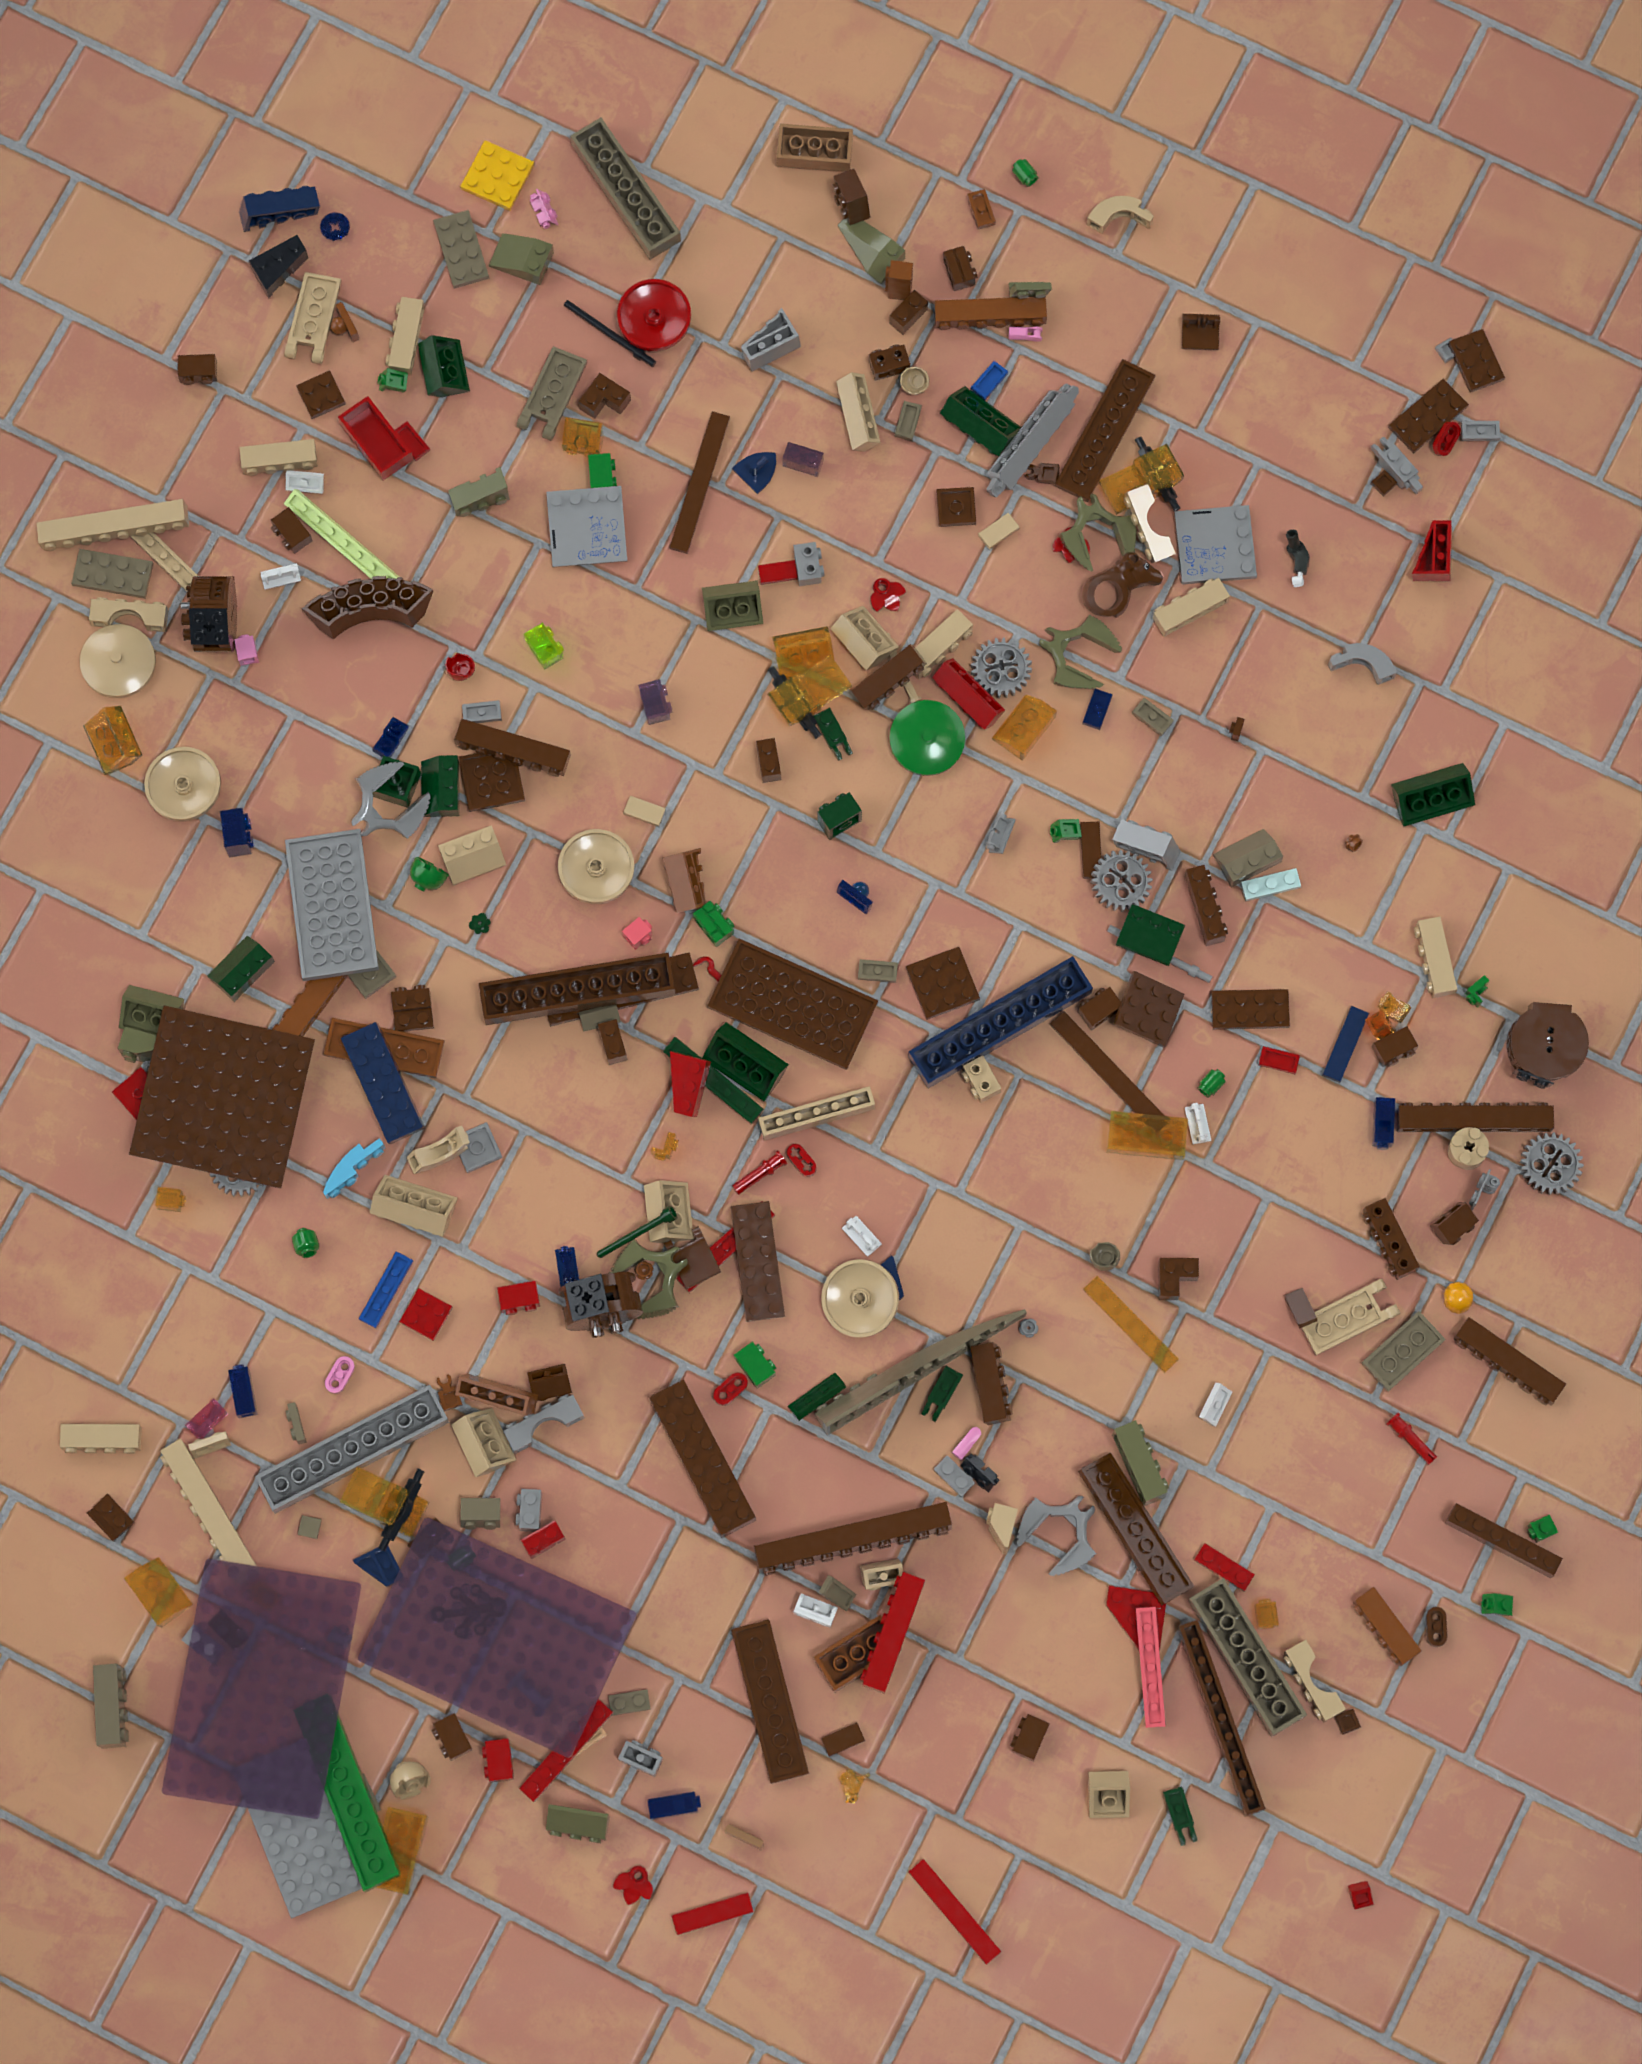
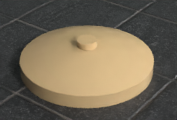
M124 624L108 625L94 632L85 642L80 655V668L87 684L95 692L110 698H125L141 691L151 680L156 667V655L150 640L137 628Z
M177 747L163 752L151 763L145 776L144 788L149 803L161 816L173 821H190L201 817L214 806L220 794L221 778L217 766L207 754L191 747Z
M602 829L586 830L573 836L564 845L558 860L559 877L566 891L575 899L588 904L608 903L620 897L631 884L634 876L633 854L627 843L618 835Z
M857 1259L839 1265L827 1277L822 1289V1307L826 1318L835 1329L851 1337H869L883 1331L893 1321L899 1306V1291L893 1276L883 1266L870 1260Z

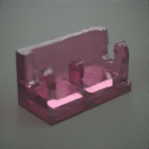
M213 1398L185 1426L197 1439H203L228 1413Z

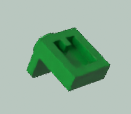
M387 368L378 376L379 391L391 389L404 393L407 389L408 373Z
M1059 819L1051 824L1050 835L1053 843H1058L1061 840L1080 839L1082 835L1079 819Z
M1485 975L1469 987L1465 993L1467 1001L1477 1008L1483 1002L1477 993L1479 995L1483 994L1488 989L1487 985L1490 981Z
M1550 1515L1528 1524L1529 1529H1527V1532L1532 1540L1535 1539L1536 1543L1558 1533Z

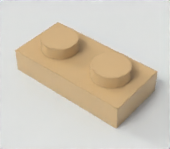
M225 1431L216 1432L211 1437L205 1439H197L193 1443L188 1444L195 1459L231 1446V1442Z

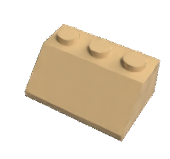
M864 606L842 614L830 628L865 670L877 666L899 648Z
M492 825L438 845L453 886L506 866Z
M659 1180L644 1185L648 1222L660 1216L662 1210L668 1206H672L678 1216L671 1223L663 1222L649 1230L650 1242L665 1243L669 1240L672 1242L693 1240L688 1183Z
M493 1408L464 1415L451 1424L475 1477L489 1474L516 1461Z
M995 1503L994 1508H989L986 1524L989 1525L988 1530L1000 1551L1006 1555L1018 1509Z

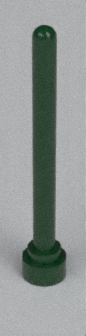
M672 1206L664 1208L660 1216L599 1250L597 1257L602 1258L663 1222L671 1223L678 1218L676 1211Z

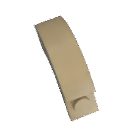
M1115 196L1100 202L1092 210L1087 218V226L1103 234L1111 221L1126 217L1149 229L1153 224L1154 216L1149 210L1141 209V200L1130 196Z
M459 1126L440 1141L412 1151L406 1158L413 1173L418 1174L430 1170L462 1154L468 1149L467 1145L470 1143L468 1135L464 1131L463 1126Z

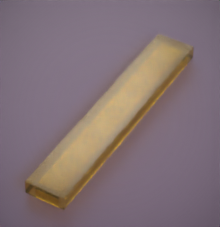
M1098 1276L1083 1289L1164 1373L1179 1360Z

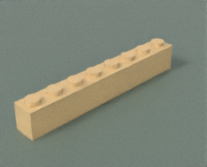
M183 499L37 522L38 544L43 550L53 551L59 547L71 548L78 544L90 545L96 541L108 542L111 539H126L133 535L145 536L147 533H163L170 529L182 530L184 527L189 526L188 508Z
M180 1438L160 1450L163 1455L160 1459L165 1467L170 1466L172 1470L170 1476L175 1484L179 1482L183 1488L180 1490L183 1498L190 1500L192 1506L189 1508L195 1517H200L202 1530L205 1534L209 1532L212 1537L209 1540L214 1550L219 1549L222 1554L219 1557L224 1567L229 1566L232 1571L229 1575L234 1584L238 1582L243 1586L261 1575L262 1573L182 1439Z

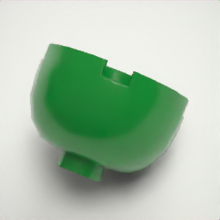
M420 857L414 859L410 868V876L416 883L415 887L424 892L426 889L437 890L449 876L441 868L438 869L434 864Z

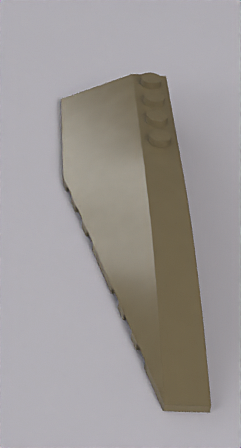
M1026 1310L1007 1314L963 1330L911 1355L879 1375L876 1373L872 1374L866 1379V1383L862 1385L858 1383L850 1388L851 1392L846 1395L841 1393L833 1398L834 1402L827 1405L825 1403L819 1406L815 1413L816 1419L828 1436L969 1351L970 1347L979 1345L1027 1315Z

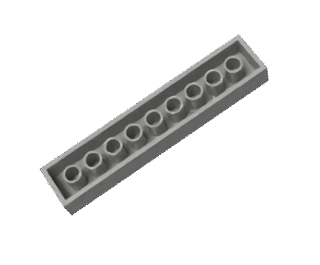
M428 1385L256 1475L255 1478L272 1511L276 1514L450 1422L431 1385Z

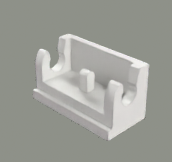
M801 1593L793 1614L831 1628L838 1607Z

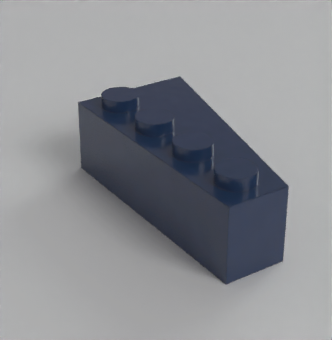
M302 186L299 189L286 188L277 192L266 191L262 194L249 193L243 196L239 215L243 231L248 232L250 227L259 226L260 229L267 227L266 224L270 222L284 223L290 217L297 220L317 215L320 204L315 186Z

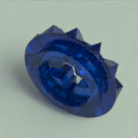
M334 212L327 214L322 219L320 229L326 239L332 241L342 240L343 237L348 235L350 224L345 215ZM339 224L338 227L340 230L335 229L334 231H332L331 225Z

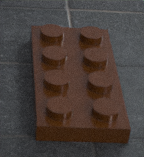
M1442 379L1395 419L1388 428L1414 454L1439 433L1446 422L1454 420L1469 404Z
M1288 989L1211 991L1213 1030L1290 1028Z

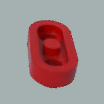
M1446 422L1442 426L1433 442V451L1436 455L1446 456L1451 452L1461 433L1457 422Z
M739 1372L728 1377L714 1390L715 1402L721 1406L730 1404L746 1390L748 1386L747 1377ZM737 1380L742 1382V1385L739 1387L734 1384ZM726 1393L727 1398L721 1399L720 1394Z

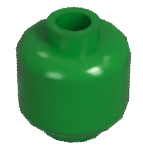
M301 1228L292 1237L296 1254L303 1258L314 1256L319 1249V1241L313 1230Z

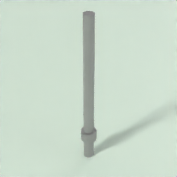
M1110 925L1107 932L1119 937L1121 930ZM1175 957L1170 962V964L1188 972V975L1194 978L1198 977L1210 983L1213 977L1199 970V967L1191 966Z

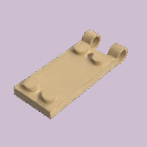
M305 272L285 348V357L295 359L297 345L301 344L314 347L312 363L322 364L330 331V323L333 319L335 304L337 303L342 283L341 279Z
M1379 1279L1314 1312L1318 1321L1301 1329L1316 1356L1400 1314L1396 1304L1381 1311L1373 1297V1294L1387 1288L1383 1279ZM1371 1305L1372 1309L1368 1310L1366 1306Z

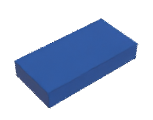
M993 361L972 385L971 390L986 400L1008 375L1009 371L996 361Z

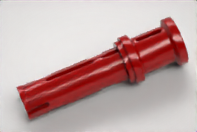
M778 1150L774 1156L768 1160H763L762 1165L732 1185L738 1195L768 1174L769 1176L773 1175L774 1171L781 1166L787 1165L786 1160Z
M1399 1412L1386 1423L1387 1426H1391L1398 1433L1399 1438H1404L1428 1465L1438 1457L1412 1431V1426L1400 1417Z

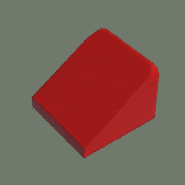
M1367 1881L1348 1886L1354 1910L1374 1905L1371 1888Z

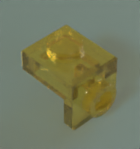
M1388 991L1381 997L1378 1004L1382 1015L1399 1023L1403 1022L1411 1010L1409 1004L1394 998L1392 993Z
M668 1132L663 1150L652 1147L651 1153L655 1155L654 1158L662 1161L671 1159L672 1152L677 1150L679 1140H676V1134Z

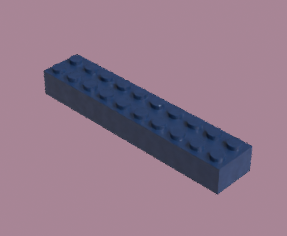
M1072 956L910 1050L908 1057L929 1089L960 1071L963 1065L989 1054L1092 994L1093 987Z

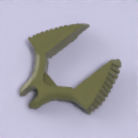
M1095 494L1090 495L1092 506H1087L1082 497L1077 499V520L1071 529L1059 535V538H1061L1062 543L1067 547L1071 555L1089 571H1093L1081 532L1086 522L1101 520L1109 526L1112 525L1122 557L1127 552H1135V536L1137 535L1136 526H1134L1131 520V515L1122 517L1113 515L1101 506Z
M1089 615L1081 626L1072 630L1061 631L1052 627L1045 629L1048 634L1054 637V640L1047 642L1040 639L1039 644L1049 651L1054 658L1057 667L1054 684L1084 689H1095L1104 685L1091 676L1066 665L1063 655L1068 643L1080 639L1081 636L1114 653H1121L1122 647L1119 646L1120 642H1117L1118 639L1114 637L1115 635L1109 631L1110 629L1101 620Z
M633 1239L625 1247V1250H622V1253H620V1256L615 1261L616 1263L610 1269L611 1272L609 1273L627 1272L641 1261L648 1260L656 1262L665 1275L662 1286L663 1290L642 1304L643 1314L637 1317V1319L662 1316L666 1313L669 1314L673 1309L675 1310L676 1307H679L673 1293L674 1282L677 1274L688 1264L687 1259L680 1263L673 1261L674 1255L681 1250L679 1247H673L665 1252H654L646 1250L636 1239Z

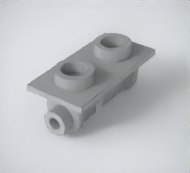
M1002 813L996 817L993 828L997 831H991L986 843L989 853L1003 854L1016 819L1006 818L1007 815Z

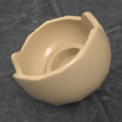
M910 367L906 368L901 374L900 384L907 393L918 395L927 390L930 378L922 368Z

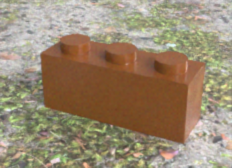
M891 260L890 267H886L885 292H888V299L904 301L911 294L913 263Z

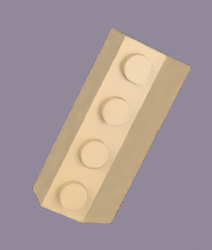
M384 1175L373 1194L370 1214L395 1221L396 1223H402L415 1229H421L434 1235L443 1236L449 1226L458 1198Z

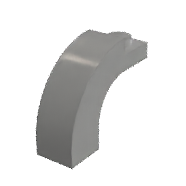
M1362 643L1345 645L1342 651L1343 654L1337 653L1333 655L1328 663L1330 671L1350 664H1361L1372 672L1377 685L1395 679L1397 674L1393 663L1384 652L1374 646Z

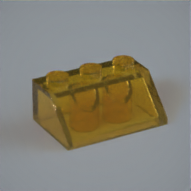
M828 626L772 637L778 672L780 675L784 674L787 679L836 669Z
M1025 695L992 739L1023 761L1054 721L1057 710L1041 699Z
M121 706L104 707L83 725L104 775H109L132 765L142 756V752Z
M159 1557L140 1566L124 1578L160 1628L193 1605Z

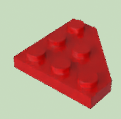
M1109 1586L1106 1607L1117 1619L1138 1650L1136 1608L1156 1607L1160 1650L1166 1604L1161 1606L1153 1592Z

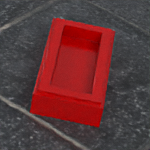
M408 421L395 430L412 452L415 461L430 451L428 445Z
M795 560L758 565L761 585L798 580Z
M1263 1046L1258 1066L1296 1075L1300 1055Z

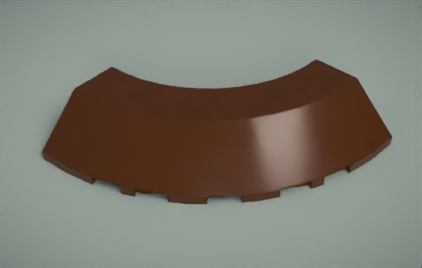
M372 576L373 579L366 580L359 578L348 581L346 585L337 588L336 586L332 587V591L323 596L321 594L303 607L302 610L320 631L332 639H335L339 634L352 626L372 620H392L413 628L425 616L433 589L416 581L403 580L402 577L393 579L386 576Z

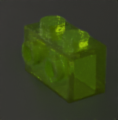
M542 622L524 633V639L545 670L564 658V648L559 641L555 642L553 631L549 626L545 627Z

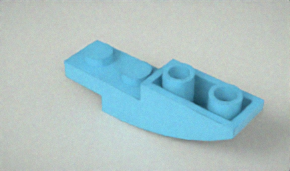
M380 1138L365 1149L358 1144L342 1158L331 1173L323 1193L327 1199L338 1196L341 1193L340 1190L345 1186H352L357 1181L356 1178L359 1177L355 1170L357 1168L359 1170L364 1168L368 1164L367 1161L373 1157L378 1158L384 1153L385 1145Z

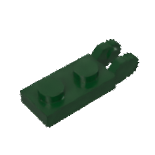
M830 707L813 715L830 750L832 749L838 761L842 759L841 752L837 748L841 744L848 755L853 754L847 738Z
M946 1366L927 1399L928 1402L921 1414L923 1416L928 1414L932 1403L939 1406L932 1416V1421L936 1422L942 1410L946 1408L963 1374Z
M1183 1787L1163 1792L1173 1827L1177 1831L1181 1846L1186 1845L1181 1829L1187 1827L1189 1828L1191 1840L1193 1842L1198 1841Z

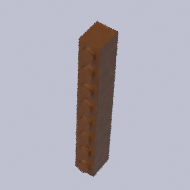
M1525 1102L1518 1103L1517 1105H1510V1103H1498V1105H1490V1103H1479V1105H1471V1103H1460V1105H1452V1103H1441L1440 1105L1421 1103V1106H1413V1103H1402V1106L1397 1108V1132H1457L1463 1128H1478L1481 1132H1552L1554 1129V1105H1548V1103L1544 1102L1537 1103V1105H1529V1103Z

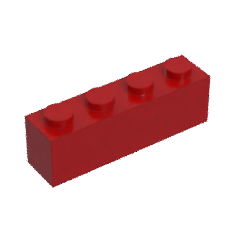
M954 658L945 661L932 677L936 684L949 694V697L957 702L963 711L970 715L976 724L984 730L993 726L1005 712V709Z

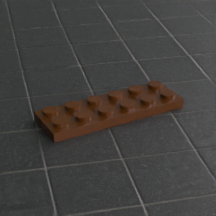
M770 1202L731 1206L746 1322L785 1317Z

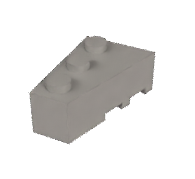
M781 308L772 320L769 319L759 332L757 331L741 346L744 360L750 370L754 371L800 348L801 345L799 335Z

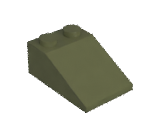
M502 233L489 267L541 285L554 254L553 244L536 238Z
M124 1027L118 1050L125 1058L124 1060L128 1062L150 1061L157 1035Z

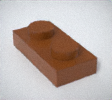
M986 190L968 193V201L977 228L982 229L996 225Z

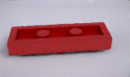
M1204 1543L1194 1561L1219 1577L1224 1578L1243 1592H1245L1255 1576L1254 1573Z

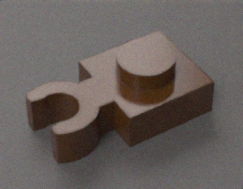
M1040 463V468H1037L1035 465L1030 464L1028 470H1033V473L1026 474L1025 476L1028 480L1038 478L1039 483L1055 484L1058 479L1060 466L1059 464Z

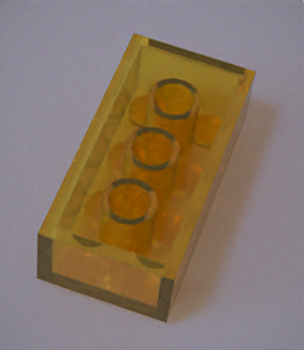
M1111 1111L1106 1153L1184 1160L1188 1118Z
M392 1807L387 1808L383 1829L401 1875L376 1887L377 1889L410 1896L429 1817L427 1815Z

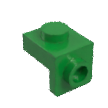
M1497 1593L1483 1594L1481 1613L1512 1616L1513 1596Z

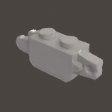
M1382 437L1380 442L1386 449L1385 452L1376 444L1371 446L1372 451L1379 458L1380 466L1398 482L1399 488H1410L1415 494H1418L1423 488L1418 481L1420 479L1418 476L1419 471L1395 444L1392 445L1385 437Z

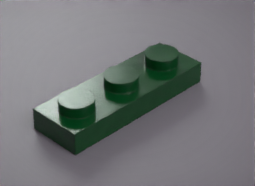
M833 1373L788 1405V1408L800 1421L846 1388V1385L836 1373Z

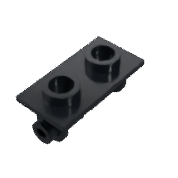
M971 1453L964 1459L960 1467L982 1489L989 1493L1000 1479L997 1478L998 1475L989 1467L983 1471L981 1468L985 1466V1463L976 1454L973 1455Z

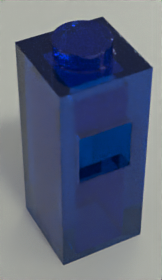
M1376 1097L1374 1100L1372 1146L1377 1147L1379 1150H1388L1394 1144L1395 1098Z
M244 1365L233 1366V1369L228 1370L237 1417L240 1419L258 1415L250 1369L248 1366L244 1367Z
M695 1792L647 1799L651 1821L698 1813V1808H701L700 1796H696Z

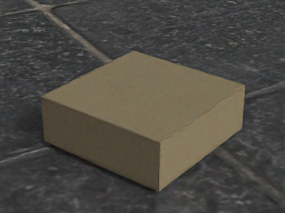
M302 1515L298 1535L318 1539L322 1520Z

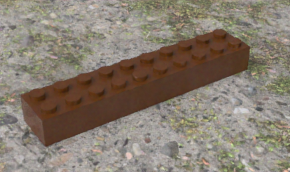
M669 952L479 983L486 1026L676 995Z
M947 1502L755 1545L754 1549L759 1572L767 1576L775 1574L778 1569L789 1571L795 1569V1566L800 1564L803 1567L811 1566L817 1560L828 1562L834 1560L833 1557L841 1555V1558L852 1556V1553L860 1551V1554L872 1551V1548L878 1546L879 1549L889 1548L891 1543L898 1542L899 1545L910 1543V1540L913 1538L924 1540L928 1539L929 1535L937 1533V1536L946 1535L952 1528V1522Z

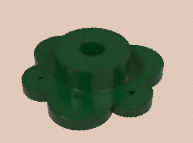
M480 913L478 916L473 915L469 928L474 930L476 934L481 932L487 933L491 921L487 919L484 913Z

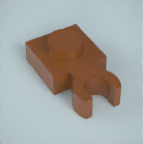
M449 1374L447 1375L448 1381L445 1384L441 1383L440 1378H437V1384L443 1388L442 1391L438 1392L444 1412L463 1406L460 1396L455 1395L457 1386L451 1387L452 1378Z

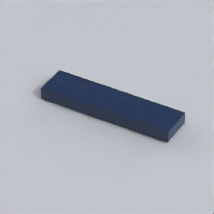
M1351 1006L1322 1076L1338 1083L1341 1082L1368 1018V1012Z

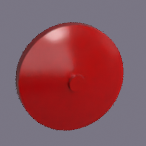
M661 279L643 280L631 286L621 297L617 308L618 326L625 339L635 347L646 351L666 350L679 343L686 335L691 323L690 303L684 292L671 282Z

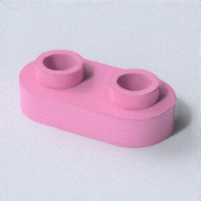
M343 1356L336 1360L325 1380V1386L330 1393L338 1394L344 1390L355 1370V1365L351 1358ZM344 1364L349 1366L347 1370H342ZM338 1381L339 1385L338 1387H332V1383Z

